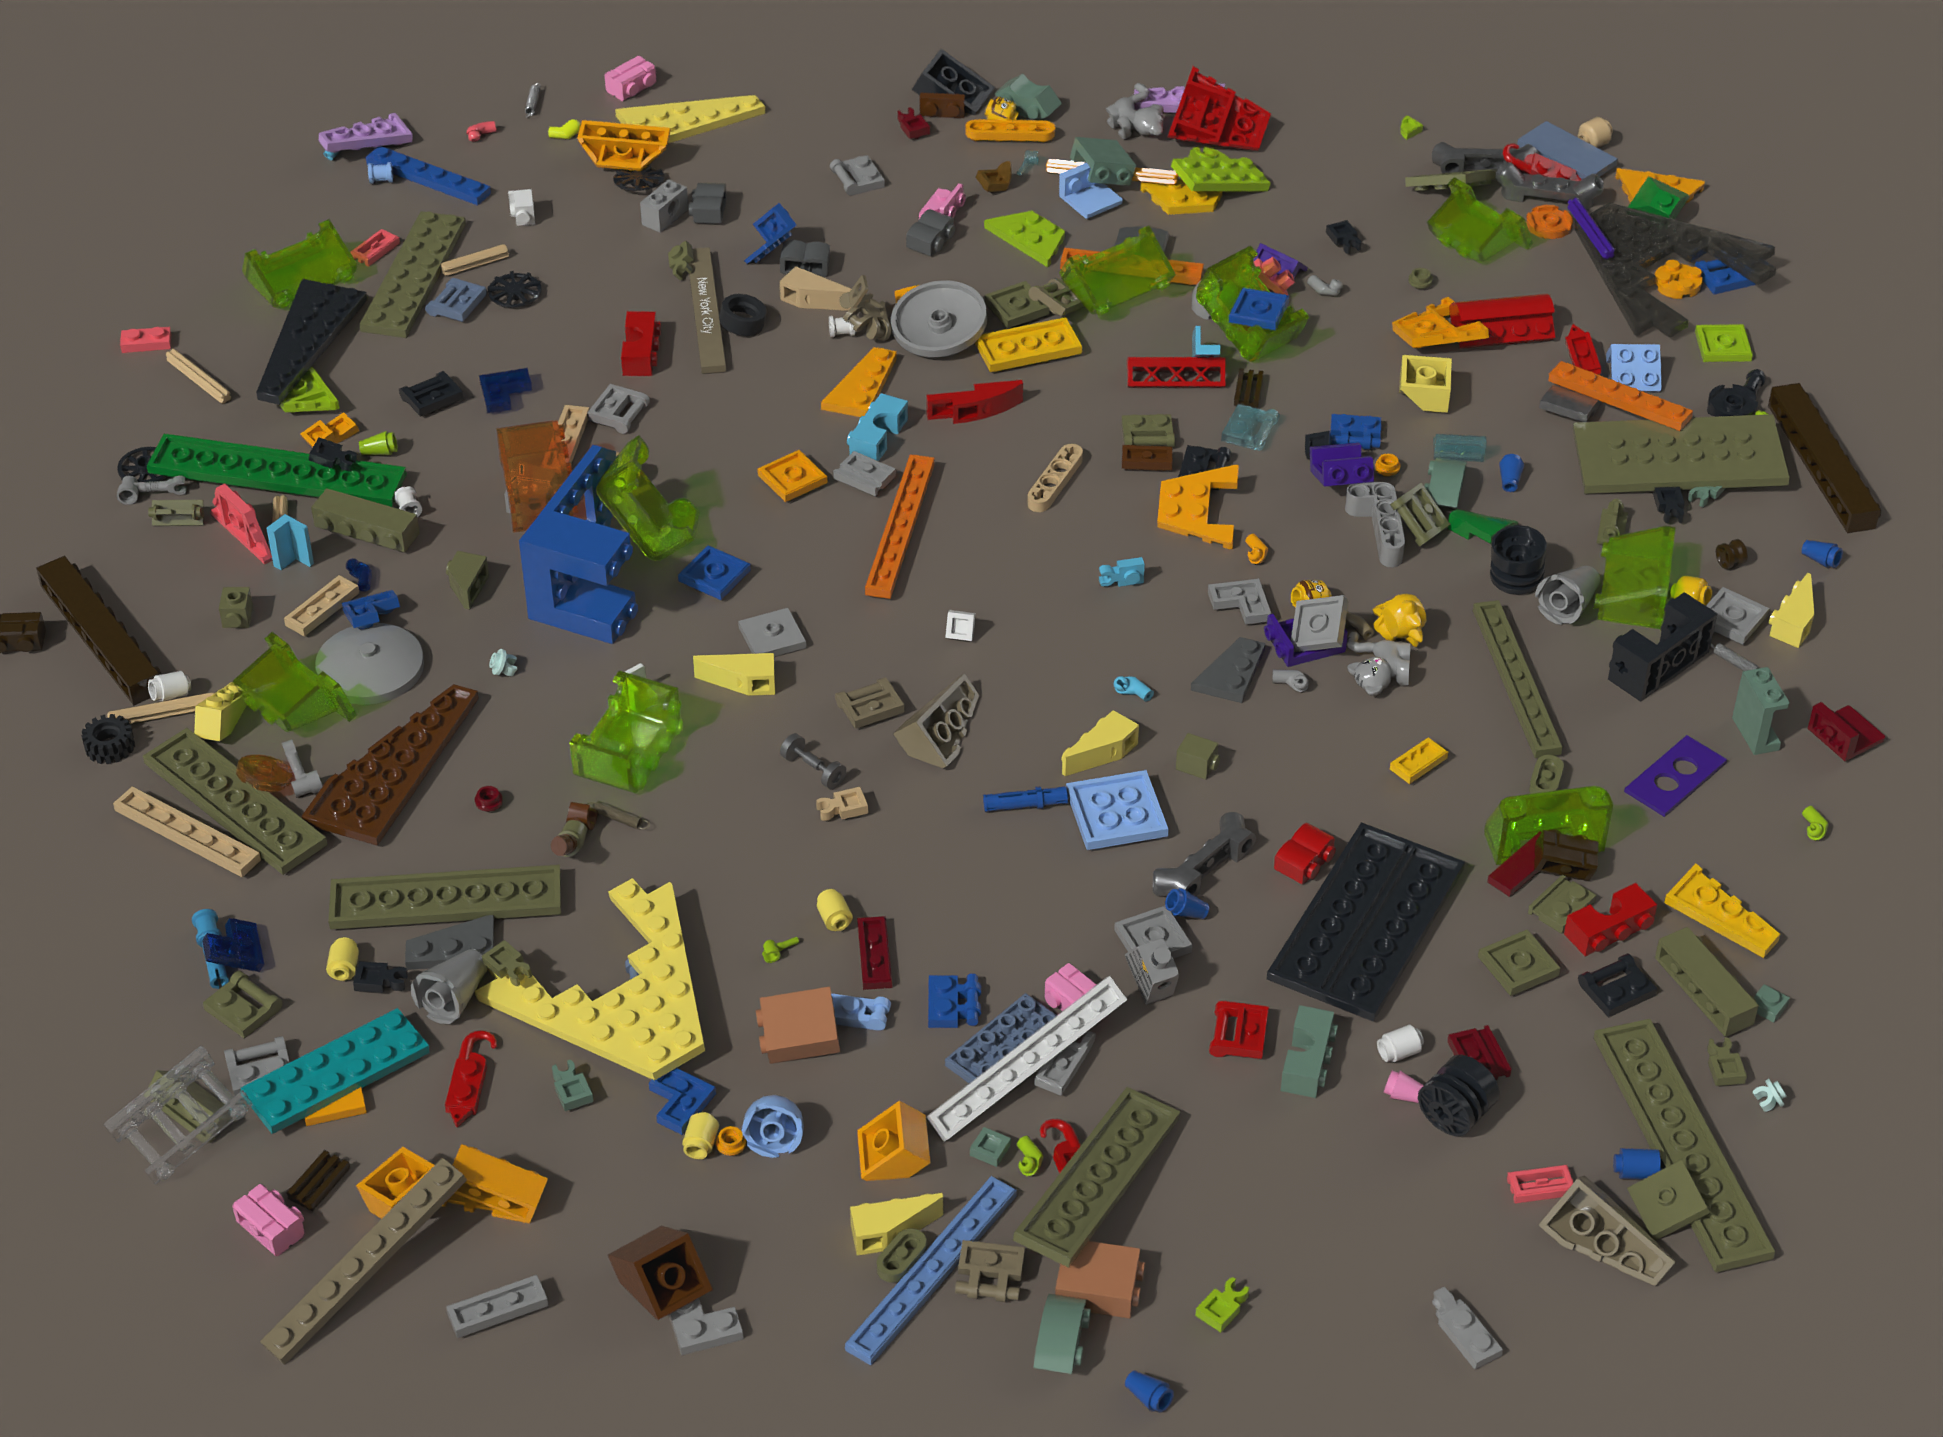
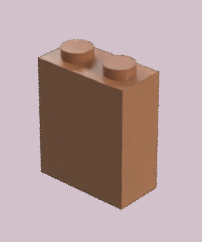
M830 987L760 998L761 1009L756 1010L758 1027L764 1028V1036H759L761 1053H767L770 1064L840 1052Z
M1088 1241L1069 1268L1060 1264L1055 1295L1087 1299L1086 1309H1091V1313L1130 1318L1132 1306L1138 1307L1141 1288L1136 1287L1137 1280L1143 1281L1145 1262L1139 1261L1140 1248Z

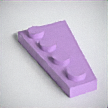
M1178 86L1171 91H1166L1163 87L1147 88L1149 94L1146 100L1135 103L1134 109L1139 110L1150 107L1152 104H1158L1163 106V113H1176L1185 88L1184 86Z
M392 113L389 114L388 119L382 120L381 117L373 118L372 123L369 124L358 122L354 123L353 128L350 129L343 126L320 132L319 142L327 152H339L340 150L347 149L359 150L365 147L377 148L382 145H402L403 143L412 142L413 134L397 114Z

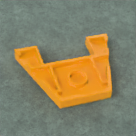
M1449 297L1441 299V304L1436 307L1435 304L1426 306V311L1417 315V312H1413L1392 322L1393 332L1412 348L1489 338L1488 328L1479 321L1454 327L1443 318L1450 315L1449 306L1454 302Z
M1231 465L1161 481L1157 519L1158 528L1187 537L1191 534L1201 537L1204 542L1211 544L1214 541L1223 544V548L1233 549L1234 525L1208 524L1211 488L1238 489L1239 465Z

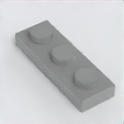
M534 1275L446 1306V1310L456 1337L459 1338L547 1307L548 1300L538 1276Z

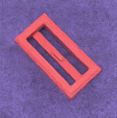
M381 229L350 252L351 259L356 260L358 258V262L361 264L365 261V265L369 267L399 245V237Z
M1567 1165L1509 1172L1507 1174V1182L1511 1185L1510 1191L1514 1194L1515 1204L1560 1198L1574 1183ZM1564 1177L1560 1179L1548 1180L1550 1178ZM1535 1180H1536V1182L1518 1184V1183H1520V1182H1527V1181H1535Z

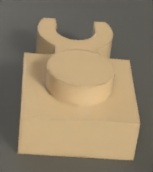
M860 787L834 792V799L820 798L816 800V808L820 810L822 821L830 820L837 814L840 815L841 820L868 814V804Z

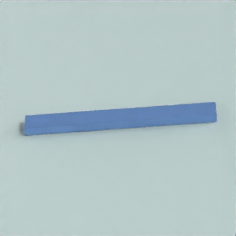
M991 1176L845 1343V1351L871 1366L959 1264L962 1240L978 1242L1017 1197V1190Z

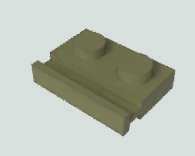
M1562 874L1529 905L1528 913L1530 915L1534 913L1539 916L1538 920L1563 934L1567 915L1590 904L1593 905L1596 900V894L1574 881H1567L1566 876Z

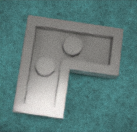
M1259 579L1208 585V595L1213 610L1239 607L1245 624L1267 622V616L1271 614Z
M699 1298L669 1314L681 1355L743 1340V1331L735 1307L703 1314Z

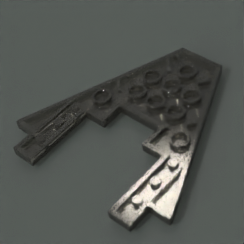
M1610 202L1590 213L1593 220L1615 249L1614 257L1604 259L1579 223L1575 222L1574 230L1636 336L1654 326L1671 338L1688 327L1687 318L1645 291L1646 288L1655 284L1656 276L1646 270V268L1673 252L1690 263L1709 253L1757 285L1776 275V267L1765 261L1775 255V247L1772 245Z

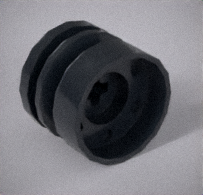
M1514 525L1499 530L1493 537L1490 578L1492 584L1499 590L1515 595L1528 594L1535 591L1538 584L1544 579L1547 542L1538 530L1529 526Z
M1461 1054L1452 1056L1438 1070L1437 1074L1419 1090L1417 1099L1425 1117L1436 1128L1456 1137L1464 1136L1499 1100L1500 1091L1492 1073L1482 1063L1472 1057Z

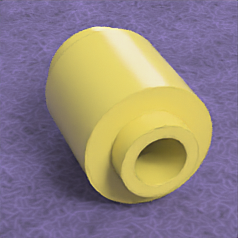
M827 889L819 894L817 897V909L827 929L830 931H841L847 928L852 922L853 915L843 895L835 889Z
M343 937L337 939L331 945L326 971L333 979L340 981L349 980L355 975L359 949L354 940Z
M701 1112L690 1117L682 1144L684 1146V1153L693 1159H704L712 1151L719 1123L711 1114Z

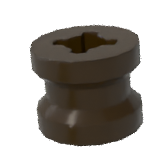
M1739 539L1732 540L1729 544H1719L1716 547L1717 561L1724 569L1732 568L1734 564H1744L1747 561V549Z

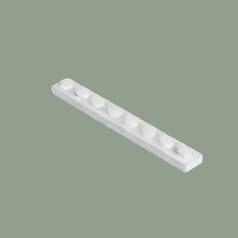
M1110 976L1106 977L931 1112L926 1118L943 1141L948 1140L1127 1000L1113 979Z

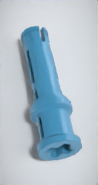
M202 909L194 913L192 924L197 928L198 932L196 942L203 948L210 986L219 989L217 979L221 980L222 987L229 982L220 947L222 932L216 925L218 922L216 911Z

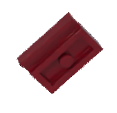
M1489 1025L1484 1026V1029L1481 1030L1473 1028L1448 1034L1447 1043L1454 1055L1462 1054L1479 1061L1492 1073L1495 1080H1498L1500 1076L1505 1075L1506 1078L1511 1076L1512 1069Z

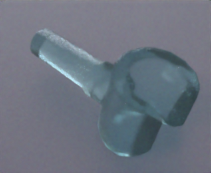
M1026 150L1024 162L1017 171V175L1021 176L1029 164H1038L1039 158L1037 156L1039 151Z

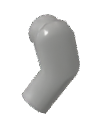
M1273 670V683H1286L1298 692L1305 691L1309 687V680L1299 670Z

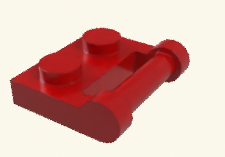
M1229 1001L1217 1002L1215 1005L1217 1019L1214 1039L1210 1042L1209 1053L1214 1057L1233 1055L1262 1059L1269 1006ZM1231 1016L1237 1017L1234 1041L1225 1040L1228 1018Z

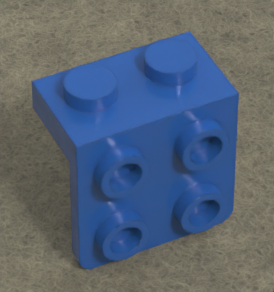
M780 202L753 223V226L767 243L744 260L745 263L748 264L752 260L757 263L792 235L790 230L796 226V223Z

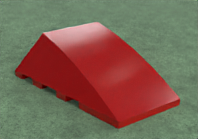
M1193 66L1167 138L1258 151L1271 113L1247 98L1243 100L1235 95L1236 92L1229 87L1225 89L1216 83V79L1211 76L1205 77L1199 73L1198 68Z

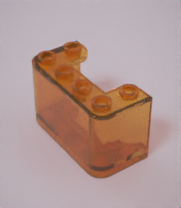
M557 420L496 428L499 458L505 478L513 533L528 530L572 472L571 463H566L565 459L569 458L567 443L561 441L565 439L563 424L558 425ZM577 505L569 512L570 516L574 517L573 514L578 513Z

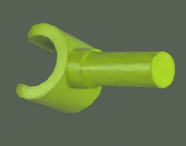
M794 937L776 943L774 940L765 941L763 945L764 951L762 952L765 962H776L781 956L779 951L798 944L799 939Z

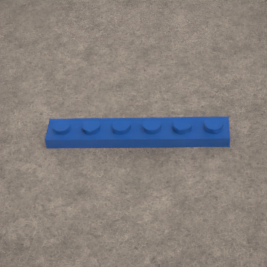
M378 146L366 156L367 165L368 163L387 165L388 162H392L394 175L477 206L491 194V188L486 184L382 146Z

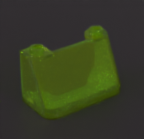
M330 219L319 223L320 230L314 235L312 232L307 233L306 240L269 255L266 251L261 252V255H259L256 249L245 253L242 273L247 281L272 307L282 309L290 305L303 279L326 284H337L339 282H348L354 277L357 263Z
M1150 225L1139 229L1140 235L1138 237H1128L1123 243L1089 257L1086 255L1080 257L1079 254L1070 257L1060 270L1059 275L1064 284L1091 314L1104 315L1111 310L1110 308L1155 289H1158V291L1164 290L1171 285L1170 281L1176 274Z
M638 435L623 447L599 479L596 490L599 498L625 531L630 533V537L645 556L651 560L659 561L695 540L700 512L690 500L685 498H678L668 504L641 469V465L649 457V448L640 435Z
M1661 526L1609 537L1608 542H1603L1601 557L1606 558L1602 592L1601 594L1596 593L1594 609H1599L1597 620L1661 629L1669 587L1676 527Z
M1598 786L1510 796L1501 800L1485 822L1484 835L1496 865L1504 863L1511 856L1512 851L1516 852L1519 850L1521 840H1529L1538 832L1550 829L1559 830L1562 834H1569L1570 836L1584 835L1589 840L1598 841V852L1605 851L1614 804L1609 793Z

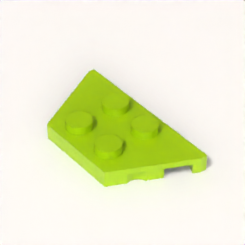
M1034 211L990 218L984 221V228L1046 267L1051 265V258L1057 254L1059 245L1065 239V230Z
M311 367L283 400L280 407L284 412L325 411L339 409V403L314 368Z

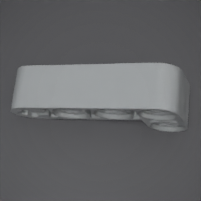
M1387 482L1350 484L1347 487L1345 511L1355 517L1372 516L1380 562L1386 567H1398L1403 560L1405 538L1400 514L1390 506L1392 502L1397 500L1394 486Z

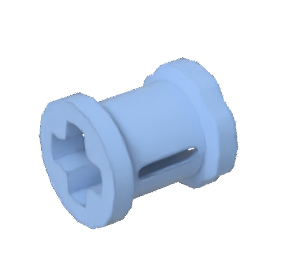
M388 162L387 165L368 163L369 183L373 184L374 181L387 180L389 183H393L392 162Z

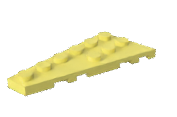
M756 95L620 108L615 109V114L622 124L670 128L671 132L668 143L765 114V106Z

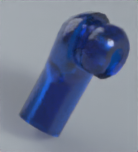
M355 558L348 560L346 569L351 576L358 579L359 590L363 592L370 590L371 568L363 562H358Z

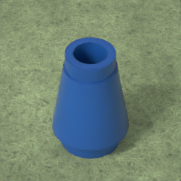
M1507 454L1499 463L1502 488L1506 492H1514L1518 488L1524 469V462L1519 455Z
M1806 540L1801 551L1803 555L1826 568H1836L1843 556V549L1839 548L1837 544Z
M1183 888L1172 889L1166 897L1165 907L1168 911H1171L1173 916L1204 919L1208 915L1209 904Z
M1136 1370L1130 1372L1125 1380V1387L1152 1412L1157 1411L1161 1413L1165 1411L1173 1400L1174 1392L1170 1389L1167 1382L1139 1373Z

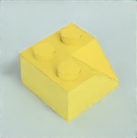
M1402 355L1399 393L1406 394L1423 411L1448 413L1452 359Z

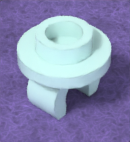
M499 649L497 653L494 652L492 654L489 667L492 668L494 675H500L502 672L507 676H513L517 670V667L513 666L517 657L507 654L504 649Z
M1767 1079L1765 1082L1768 1087L1760 1086L1754 1089L1753 1094L1757 1100L1768 1096L1765 1101L1760 1103L1764 1112L1772 1110L1776 1102H1778L1780 1107L1785 1105L1782 1099L1787 1096L1778 1081L1772 1083L1770 1079Z

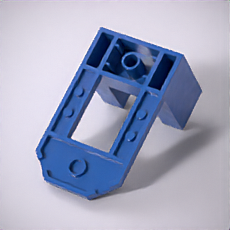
M592 445L519 540L528 619L613 644L618 636L624 633L626 625L631 619L635 618L638 611L634 591L609 584L613 577L619 574L621 566L626 560L630 559L633 552V546L630 543V533L610 527L617 497L621 489V484L618 480L619 464L617 463L616 451ZM583 494L585 496L586 520L569 515L573 507L579 504Z

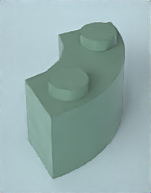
M1024 74L1007 81L995 92L997 97L1000 96L1016 104V112L1020 116L1030 119L1048 117L1062 104L1050 85H1036L1028 80Z
M1436 457L1435 461L1430 460L1428 475H1431L1430 483H1425L1424 487L1437 506L1458 509L1467 462Z
M1055 1294L1048 1295L1040 1324L1033 1368L1072 1374L1075 1365L1081 1366L1083 1346H1079V1341L1083 1328L1089 1327L1091 1309H1086L1087 1299Z

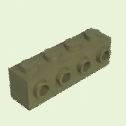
M327 488L311 507L315 527L401 552H405L420 534L417 514Z
M1686 927L1659 939L1655 959L1725 1037L1754 1025L1759 1006L1755 998L1743 989L1736 977L1724 968L1718 957L1705 947L1698 936H1695Z

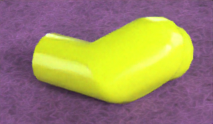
M571 119L562 127L550 126L548 131L549 138L571 139L579 132L581 124L578 120Z

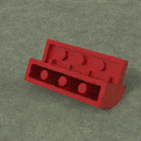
M1549 294L1453 302L1449 306L1451 324L1454 327L1479 321L1488 328L1489 338L1459 342L1460 349L1547 341L1556 338L1552 315L1555 309Z

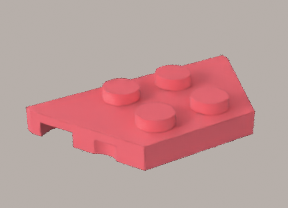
M226 484L215 489V498H213L212 502L216 507L211 509V515L264 565L271 562L272 555L257 521L253 506L249 503L246 504L238 492L232 491Z

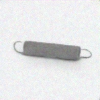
M537 84L532 85L525 108V113L529 116L534 115L540 93V86Z
M1719 643L1714 647L1711 644V647L1714 648V654L1739 669L1747 671L1759 668V666Z

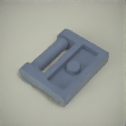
M451 278L446 283V288L434 301H430L426 305L425 310L430 316L442 315L463 322L487 295L486 287Z

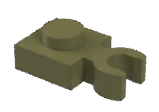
M684 241L680 245L674 246L668 253L669 266L679 280H682L684 271L690 274L693 270L689 265L694 260L692 245Z
M505 940L481 956L483 963L499 978L502 979L508 974L514 986L518 987L520 985L519 974H525L529 978L532 977L530 966L524 962L522 954Z
M1728 1037L1724 1038L1723 1047L1716 1046L1714 1040L1709 1039L1707 1047L1710 1055L1708 1065L1715 1086L1745 1084L1747 1075L1739 1053L1730 1054L1732 1042Z

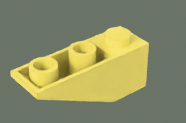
M1807 573L1801 581H1796L1791 595L1784 597L1779 611L1774 610L1769 620V624L1772 625L1769 636L1797 648L1801 646L1810 634L1814 618L1812 578L1810 573Z
M774 653L693 656L694 676L697 679L748 696L775 695Z
M230 682L227 686L197 704L194 734L200 738L221 741L230 735L254 694L255 688L246 687L241 682Z
M1114 710L1111 711L1105 718H1101L1088 733H1084L1074 746L1065 750L1061 759L1062 775L1068 776L1122 759L1138 745L1139 724Z
M924 1194L918 1197L897 1198L885 1202L863 1203L859 1206L850 1207L851 1229L856 1254L864 1255L883 1252L902 1230L909 1228L921 1230L943 1216V1194Z

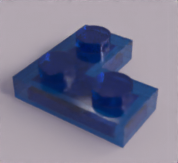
M528 368L479 375L487 413L512 410L509 394L532 390Z
M229 918L225 924L227 937L206 933L202 940L206 962L260 972L265 965L256 923Z

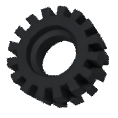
M110 714L109 718H106L105 715H100V720H97L96 717L92 719L93 724L87 722L85 725L86 729H82L81 736L86 755L93 762L97 760V763L102 764L106 760V764H111V760L115 759L117 763L121 761V756L126 759L129 756L128 752H133L135 740L131 724L127 719L124 720L123 716L119 715L116 719L115 714ZM116 737L109 741H101L105 738Z

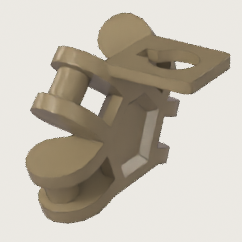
M861 275L851 291L840 296V305L845 309L851 308L844 315L843 320L846 323L850 322L856 332L861 331L867 325L866 336L868 339L875 340L878 338L879 340L886 341L891 334V325L885 308L886 302L883 300L877 302L873 299L872 293L866 294L868 291L866 276ZM859 312L864 314L862 318L857 316Z

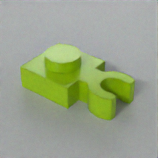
M1234 1277L1226 1281L1223 1293L1215 1288L1196 1308L1195 1316L1220 1333L1240 1313V1304L1248 1298L1249 1287L1245 1286L1239 1292L1233 1290L1236 1284Z

